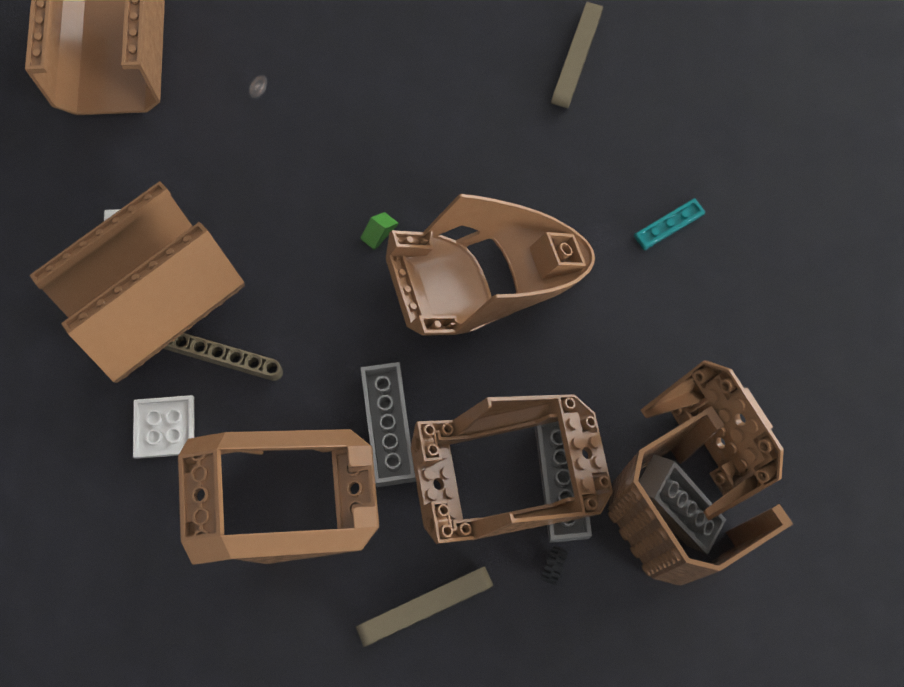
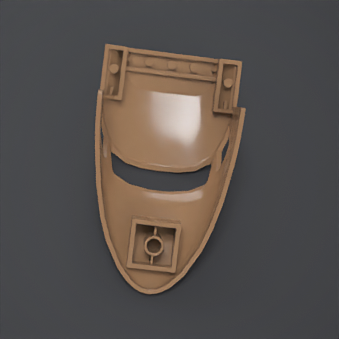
M459 194L424 232L392 230L389 233L386 262L406 326L421 335L469 333L493 321L555 297L584 278L591 271L595 261L594 251L588 241L576 230L558 219L518 204L467 194ZM459 226L478 230L457 240L440 235ZM486 239H492L502 251L514 279L516 294H496L492 297L484 272L476 257L469 251L467 246Z

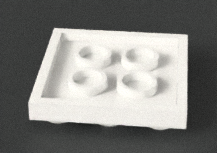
M194 396L134 400L133 458L178 456L187 439L194 438Z

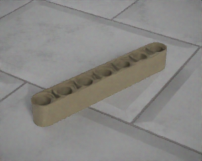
M586 2L551 104L569 108L604 6Z
M185 333L163 348L272 381L279 380L283 375V369L275 359ZM182 341H187L183 347H179ZM200 346H205L203 351L197 352ZM218 351H223L220 357H215ZM241 356L240 361L233 363L235 357ZM253 362H259L256 368H251ZM271 367H278L275 373H269Z
M482 567L356 626V630L365 647L481 593L494 585L486 567Z

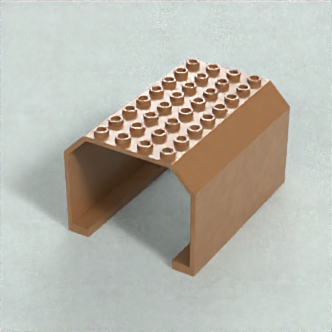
M31 0L25 70L52 107L74 115L148 112L160 103L165 0Z
M160 181L30 274L37 287L42 289L68 317V319L61 323L66 332L115 383L126 378L136 368L159 353L161 349L176 340L177 337L189 330L194 324L206 317L245 286L244 281L209 231L200 222L194 226L191 225L171 197L169 190Z
M712 406L640 449L613 481V493L609 499L608 516L613 523L618 524L620 535L625 541H629L632 546L630 548L631 552L636 558H640L643 563V571L647 576H651L652 579L681 586L714 574L793 525L781 505L778 504L728 530L726 533L735 546L711 562L706 563L690 559L639 483L641 469L647 466L654 454L662 457L671 451L679 464H681L724 426V423Z

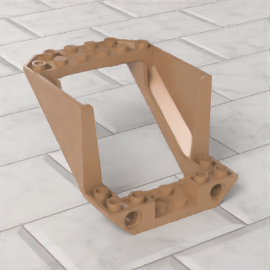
M704 360L643 407L641 412L645 418H650L671 411L680 426L712 406L724 423V426L705 443V446L718 465V468L709 474L723 495L704 510V514L709 521L782 479L784 449L772 432L771 428L773 426L749 389H744L733 370ZM740 414L745 417V423L741 420ZM721 438L725 441V445L722 444Z
M574 394L487 397L454 420L419 421L415 424L411 453L423 525L436 544L475 540L599 515L613 493L595 412ZM558 421L575 497H568L551 504L488 517L463 519L450 445ZM582 450L587 452L588 459L583 456ZM434 480H437L440 483V490L434 487Z
M351 429L224 432L189 438L178 455L181 543L192 565L231 559L271 564L362 551L379 528L372 446ZM312 449L320 452L332 451L337 529L224 535L221 454L242 452L263 455V451ZM358 483L359 491L356 494H352V485ZM204 490L205 496L199 501L197 498L198 492Z

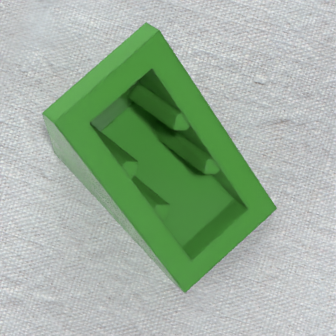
M385 212L370 218L360 239L375 250L389 233L397 227L398 222Z

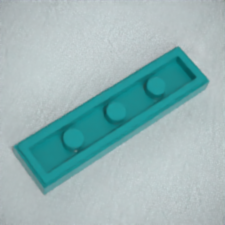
M694 198L634 234V237L645 251L700 218L706 212Z

